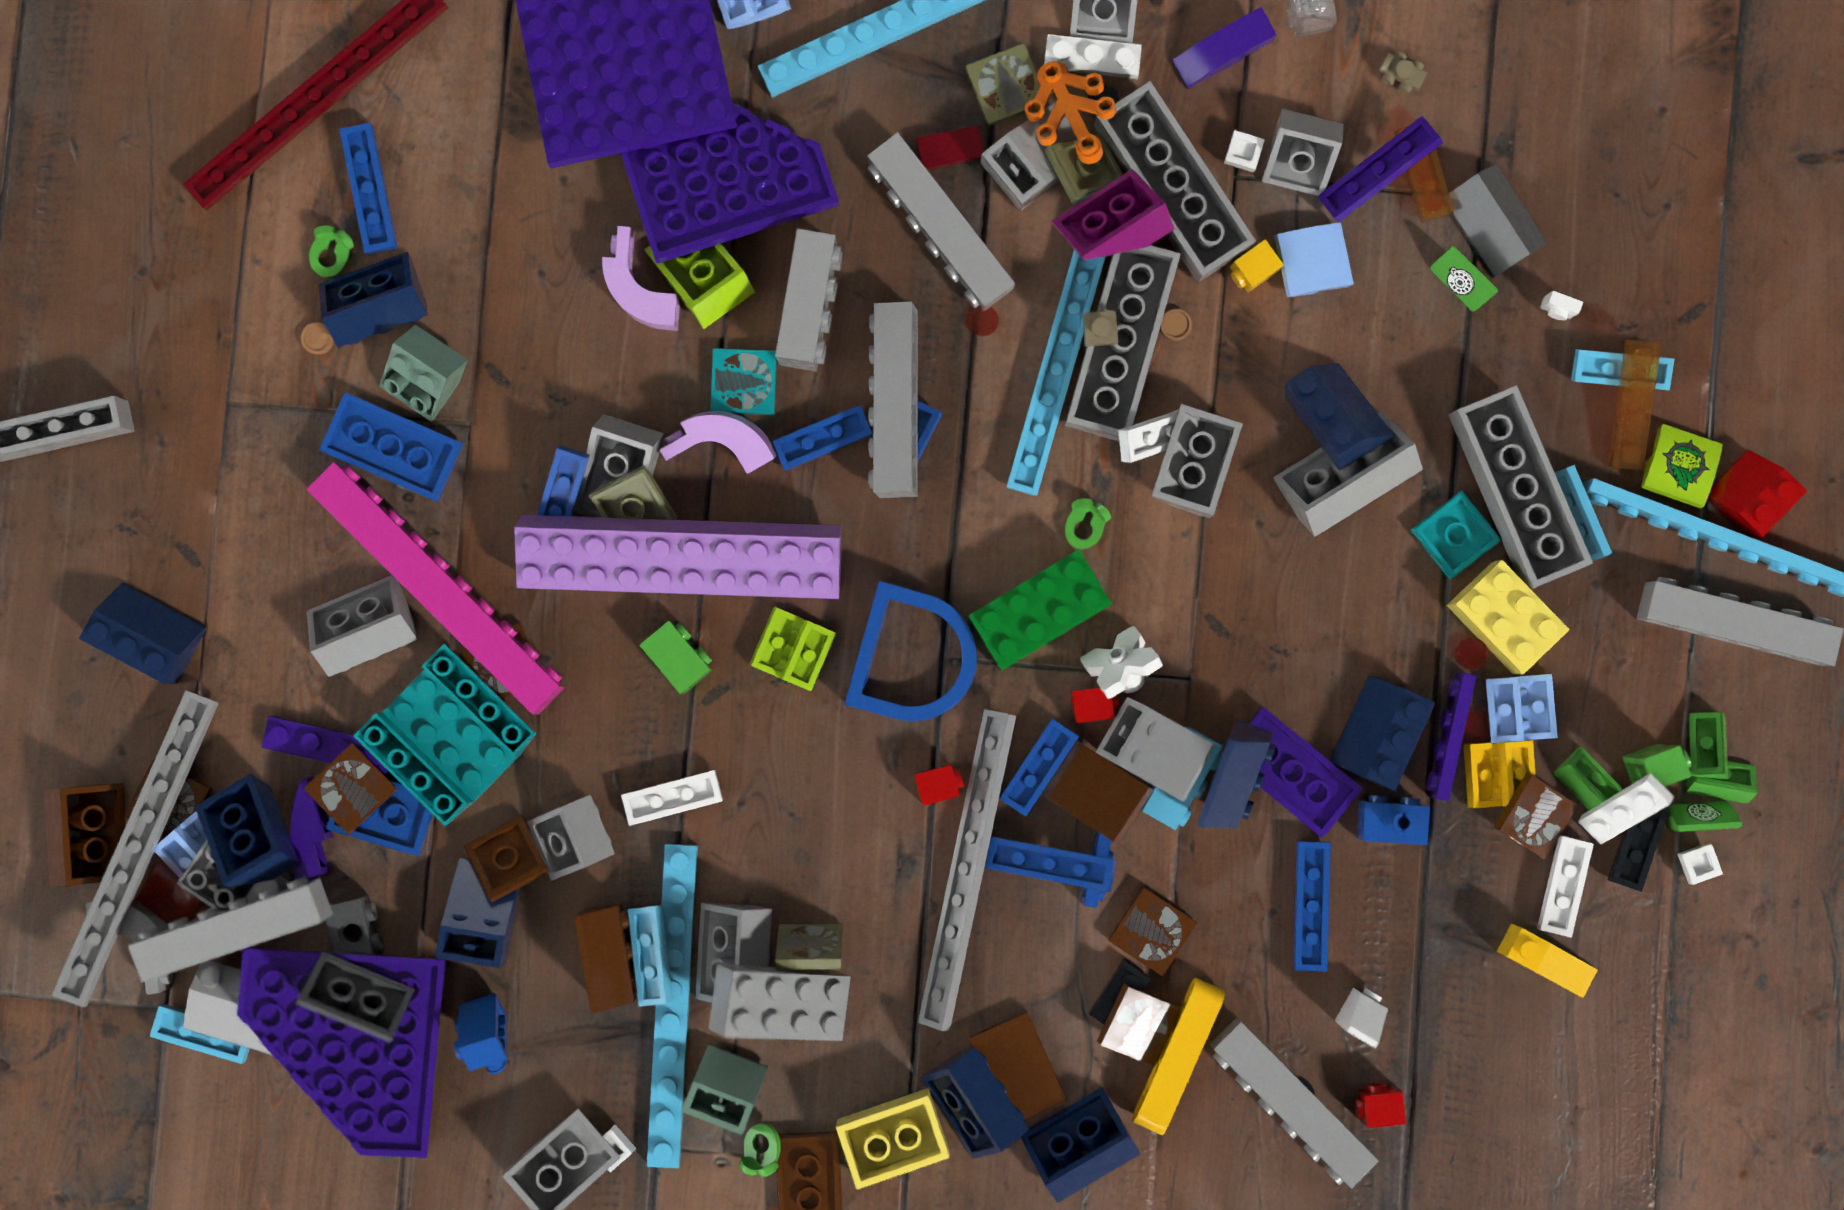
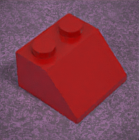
M1748 449L1712 485L1707 500L1743 535L1759 538L1764 537L1801 499L1807 490L1785 468Z

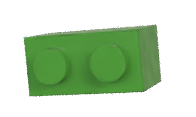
M668 621L639 646L681 695L689 691L713 670L709 665L712 659L701 646L695 649L688 640L692 635L681 622L675 625L673 621Z
M1657 743L1622 756L1632 784L1650 773L1663 786L1692 776L1689 767H1691L1690 758L1687 752L1681 749L1680 745Z

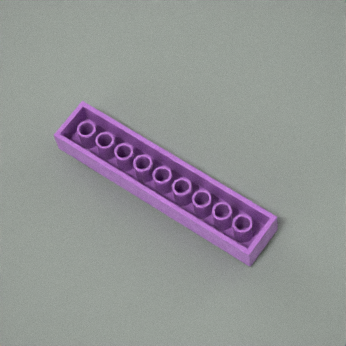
M521 515L514 527L517 588L839 599L842 526Z

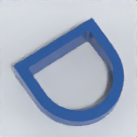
M879 581L845 705L904 721L927 720L940 716L952 709L969 690L977 668L976 642L965 619L952 606L936 597ZM890 601L925 609L941 616L952 626L959 638L962 649V665L959 676L952 688L943 697L930 704L910 707L865 695V688Z

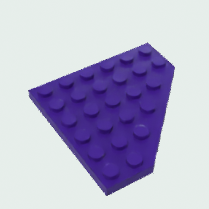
M732 103L737 128L621 153L656 264L839 206V200L820 144L809 138L806 140L791 133L790 129L769 119L766 121L751 114V111Z
M243 948L237 1016L245 1025L247 1024L270 1054L290 1073L291 1078L306 1095L311 1097L321 1109L320 1111L337 1130H340L359 1155L427 1158L446 959L326 952L415 989L394 1037L389 1042L296 1004L322 952Z

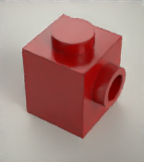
M1370 1083L1366 1085L1367 1089H1358L1359 1099L1354 1100L1356 1118L1361 1119V1122L1367 1128L1406 1125L1403 1092L1397 1086L1386 1087V1083Z

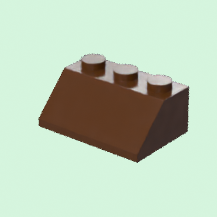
M123 783L44 789L50 886L66 887L102 882L126 827L125 817H123L125 814Z
M622 903L584 909L574 916L590 1013H598L634 1002L638 996L632 963V944L629 942L627 929H630L628 909L623 910Z

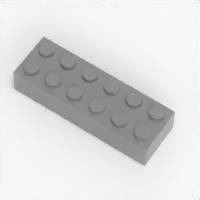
M1151 81L1115 103L1116 114L1112 118L1104 120L1099 118L1098 115L1096 116L1094 127L1098 133H1101L1109 150L1124 173L1133 169L1165 202L1174 226V230L1166 234L1177 253L1181 254L1180 258L1197 283L1251 249L1256 240Z
M1150 245L1140 249L1112 254L1096 312L1116 310L1118 344L1086 347L1064 426L1119 441L1118 430L1133 425L1180 253Z
M1513 386L1448 414L1516 575L1530 589H1533L1593 564L1518 386Z

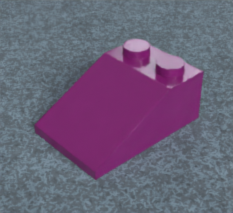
M1133 169L1052 221L1053 226L1084 261L1148 247L1174 230L1165 202Z

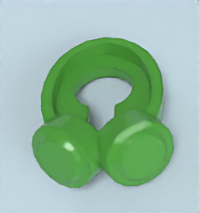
M327 225L315 228V241L309 252L310 265L315 273L322 277H336L344 271L348 264L350 249L354 247L353 241L341 229L336 231L334 227ZM335 240L337 242L334 250L337 256L336 263L331 267H323L319 262V255L328 249L330 242Z
M1080 498L1071 503L1072 512L1065 523V536L1073 547L1088 549L1101 538L1104 525L1111 519L1109 510L1101 503L1097 502L1094 504L1092 499ZM1087 512H1091L1093 515L1090 522L1092 534L1088 539H1079L1074 534V527L1078 522L1083 521Z
M760 1123L748 1130L744 1139L745 1155L739 1162V1167L745 1174H759L760 1177H767L779 1167L777 1161L781 1148L780 1137L772 1125ZM758 1134L764 1135L769 1143L767 1151L763 1154V1163L758 1157L759 1151L754 1143L755 1137Z

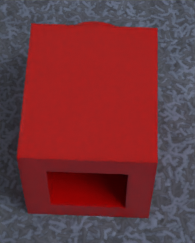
M1100 687L1070 691L1074 723L1115 718L1114 711H1119L1118 695L1108 699Z
M951 764L914 774L923 806L960 796L958 789L964 787L960 770H953Z

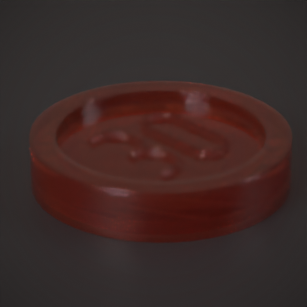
M980 306L972 308L968 314L967 325L970 331L977 336H989L998 327V314L991 306L985 311Z
M1466 638L1457 645L1455 657L1463 668L1470 670L1478 669L1488 659V648L1480 639Z
M1468 712L1462 740L1473 744L1485 740L1490 731L1488 719L1479 712Z

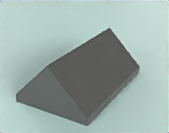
M1496 164L1477 173L1442 198L1492 278L1547 244Z
M323 951L296 1004L391 1042L415 989Z

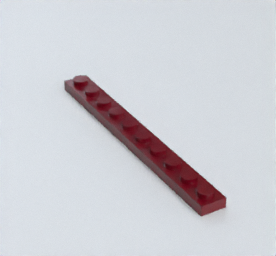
M401 0L184 182V187L201 207L208 211L444 13L448 6L443 0Z

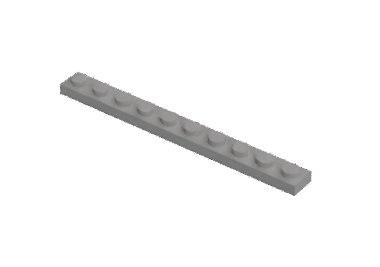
M185 690L51 996L80 1007H87L219 704L218 702Z
M984 709L918 1019V1023L940 1031H950L1016 720V715Z

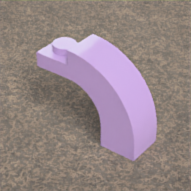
M617 226V235H612L611 254H615V258L602 257L603 274L610 293L621 308L636 321L656 329L678 331L680 298L677 294L648 291L636 283L632 271L635 233L631 227Z
M707 411L684 419L680 424L686 433L683 435L682 431L678 430L664 439L666 445L660 449L661 454L667 461L697 443L705 441L718 442L733 451L747 474L773 460L778 455L768 437L759 427L742 416L725 411Z

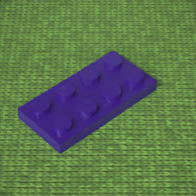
M1261 707L1249 724L1273 732L1270 743L1276 745L1270 763L1263 761L1259 772L1265 775L1260 788L1319 837L1323 838L1363 788L1267 709Z

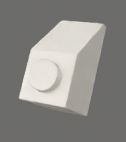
M1353 988L1334 1021L1350 1034L1376 1048L1388 1009L1380 1004L1381 996L1367 988L1363 992Z

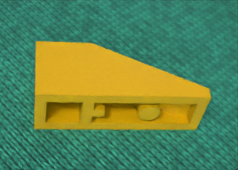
M1512 923L1496 951L1582 998L1598 971L1596 968Z

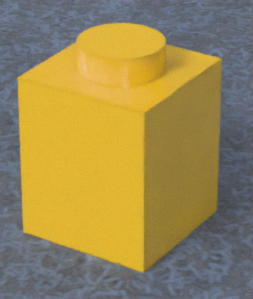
M1265 239L1233 262L1230 266L1233 272L1230 275L1240 289L1244 287L1249 293L1277 273L1284 264Z

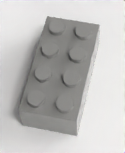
M797 229L775 354L780 366L817 372L818 364L824 365L827 346L825 345V340H823V334L830 332L832 321L831 309H828L829 301L835 302L837 292L836 277H833L834 270L840 271L843 252H841L842 246L837 245L836 235Z
M717 964L709 1030L724 1038L842 1041L851 976L834 969L776 970L775 966Z

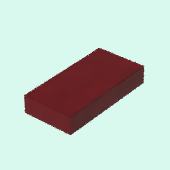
M978 125L916 138L920 161L927 170L979 160L984 152Z

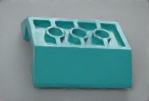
M444 643L421 666L424 670L383 712L375 713L353 736L444 826H447L472 805L514 763L537 733Z

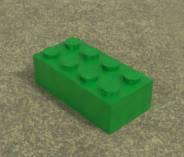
M1078 549L973 612L968 618L998 668L1002 671L1112 605Z

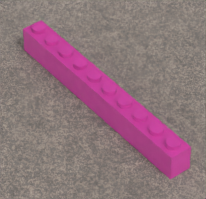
M333 462L306 490L531 714H540L565 688L560 682L563 678L562 675L550 664L545 667L537 659L540 654L528 642L524 645L521 644L514 637L518 633L516 629L506 620L500 622L492 614L495 609L484 598L481 597L478 600L469 591L473 587L462 576L458 575L455 578L447 570L450 564L437 552L432 555L425 548L428 542L415 530L410 533L403 526L405 519L393 508L388 511L380 503L383 500L382 496L371 486L365 488L358 481L361 476L348 464L342 466Z

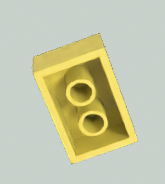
M1503 560L1491 562L1446 605L1512 674H1524L1569 631V628Z
M928 1088L837 1119L836 1130L856 1189L949 1158V1147Z

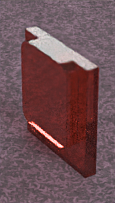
M161 863L156 865L136 898L166 924L187 917L189 922L193 921L204 905L203 901L179 886L177 882L180 878Z

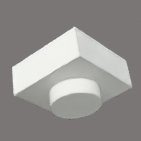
M1234 130L1224 164L1254 172L1265 139Z
M1552 291L1544 296L1540 308L1549 311L1548 315L1550 317L1565 321L1580 313L1583 302Z
M1705 843L1677 853L1688 884L1694 885L1723 874L1711 843Z
M616 1125L603 1135V1138L620 1156V1159L608 1169L609 1172H612L636 1150V1147Z

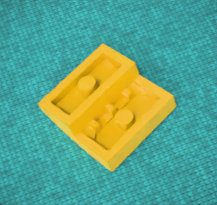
M1532 740L1463 744L1467 808L1507 806L1525 774L1529 773L1536 777Z

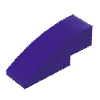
M1260 7L1208 36L1174 58L1172 62L1188 89L1242 61L1245 56L1272 43L1277 34L1263 8Z
M316 776L300 780L293 805L290 839L300 863L293 867L296 880L302 877L311 878L330 872L322 845L323 840L333 838L332 831L326 829L328 816L326 811L303 789Z

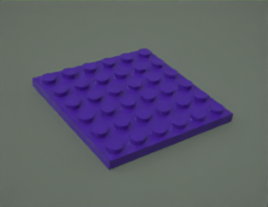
M515 0L547 163L550 169L737 128L710 0Z

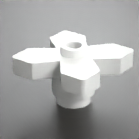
M1131 626L1118 634L1112 649L1095 648L1080 658L1091 677L1099 676L1096 681L1108 699L1122 691L1124 693L1138 691L1144 685V677L1163 666L1159 656L1152 647L1143 648L1145 641L1135 626Z

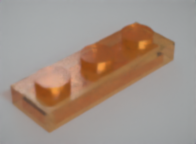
M1407 127L1397 129L1395 135H1398ZM1434 149L1406 171L1420 223L1451 215L1454 212L1437 150Z

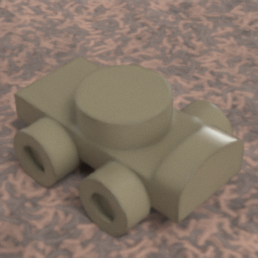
M1396 51L1394 55L1388 53L1379 69V72L1384 74L1381 81L1389 86H1392L1395 80L1401 82L1398 90L1404 94H1410L1412 89L1419 91L1428 74L1422 70L1424 65L1417 60L1412 62L1406 60L1407 56L1402 52Z

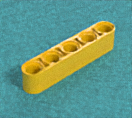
M1196 977L1192 980L1181 1003V1010L1132 1116L1133 1123L1160 1135L1165 1133L1222 1006L1225 990Z

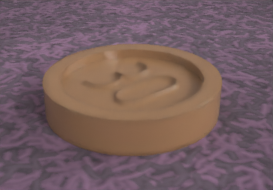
M1172 309L1163 315L1160 329L1167 339L1181 341L1190 334L1192 320L1184 310Z
M311 323L301 333L302 346L312 354H324L333 346L334 340L326 326L322 323Z

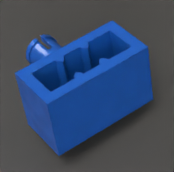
M1369 795L1368 801L1359 800L1356 838L1362 841L1428 845L1430 806L1421 805L1419 798L1401 797L1400 803L1388 802V796Z
M496 993L459 1004L458 1019H455L458 1040L454 1042L457 1058L464 1060L469 1071L486 1066L489 1074L501 1072L507 1065V1015Z

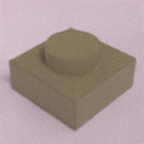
M1116 310L1083 313L1085 347L1118 344Z

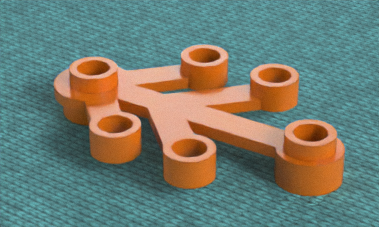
M1058 61L1044 64L1037 73V80L1040 85L1039 91L1035 99L1028 101L1025 105L1027 119L1032 122H1038L1045 116L1044 107L1051 94L1054 93L1057 98L1047 122L1041 124L1036 130L1039 143L1044 146L1055 143L1057 130L1064 116H1066L1078 140L1076 143L1078 159L1085 164L1096 163L1103 155L1101 141L1098 137L1088 132L1078 110L1096 114L1099 118L1107 120L1116 114L1115 102L1110 97H1102L1097 101L1069 94L1066 86L1082 89L1088 95L1096 96L1104 89L1101 75L1091 73L1083 77L1068 73L1067 67ZM1091 83H1098L1096 86H1089ZM1105 106H1110L1108 110H1101ZM1039 109V111L1031 113V110ZM1046 132H1050V133H1051V134H1050L1049 136H1047V137H1043V136H1042V135H1043L1044 133H1046Z

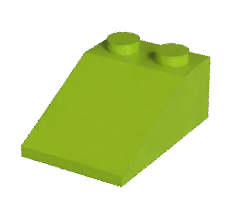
M722 244L656 264L651 246L644 249L703 329L755 293L743 269Z

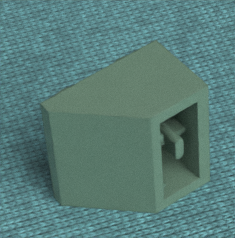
M415 324L393 342L379 387L429 421H433L460 383L468 360Z
M708 1044L681 1112L743 1135L768 1066Z

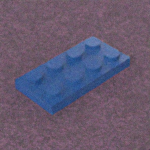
M345 392L319 451L439 502L464 444Z

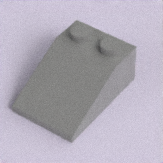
M1073 0L1070 37L1133 43L1137 0Z
M603 414L592 426L586 452L590 457L573 512L588 517H601L589 498L591 491L641 466H646L653 476L664 433Z
M577 1109L503 1172L502 1177L531 1210H563L618 1161L620 1156L584 1114Z

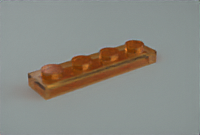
M1625 340L1608 466L1611 468L1644 470L1662 344L1660 342Z

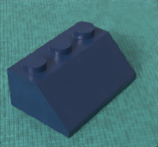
M408 252L319 284L321 319L338 348L356 344L362 339L375 334H384L394 327L405 323H414L428 315L426 298Z
M1339 363L1311 366L1285 382V399L1339 471L1394 437V434Z
M121 583L93 611L79 639L163 684H177L207 627Z
M1368 676L1330 762L1383 788L1395 791L1435 703L1409 690Z
M1236 719L1196 826L1202 828H1238L1241 818L1248 820L1254 804L1253 801L1248 800L1251 791H1259L1265 775L1259 772L1263 761L1270 763L1276 745L1270 743L1273 732Z
M251 773L195 806L223 886L231 887L272 881L300 864L271 787Z
M976 1047L961 1051L920 1077L972 1159L1002 1152L1029 1130L1024 1122L1022 1112L1012 1104L1006 1094L1005 1086L999 1079L995 1078L988 1067V1060Z
M1103 1087L1020 1136L1044 1185L1057 1203L1141 1154Z

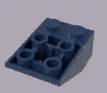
M459 858L440 925L435 958L500 968L505 965L508 959L519 888L491 902L470 859Z

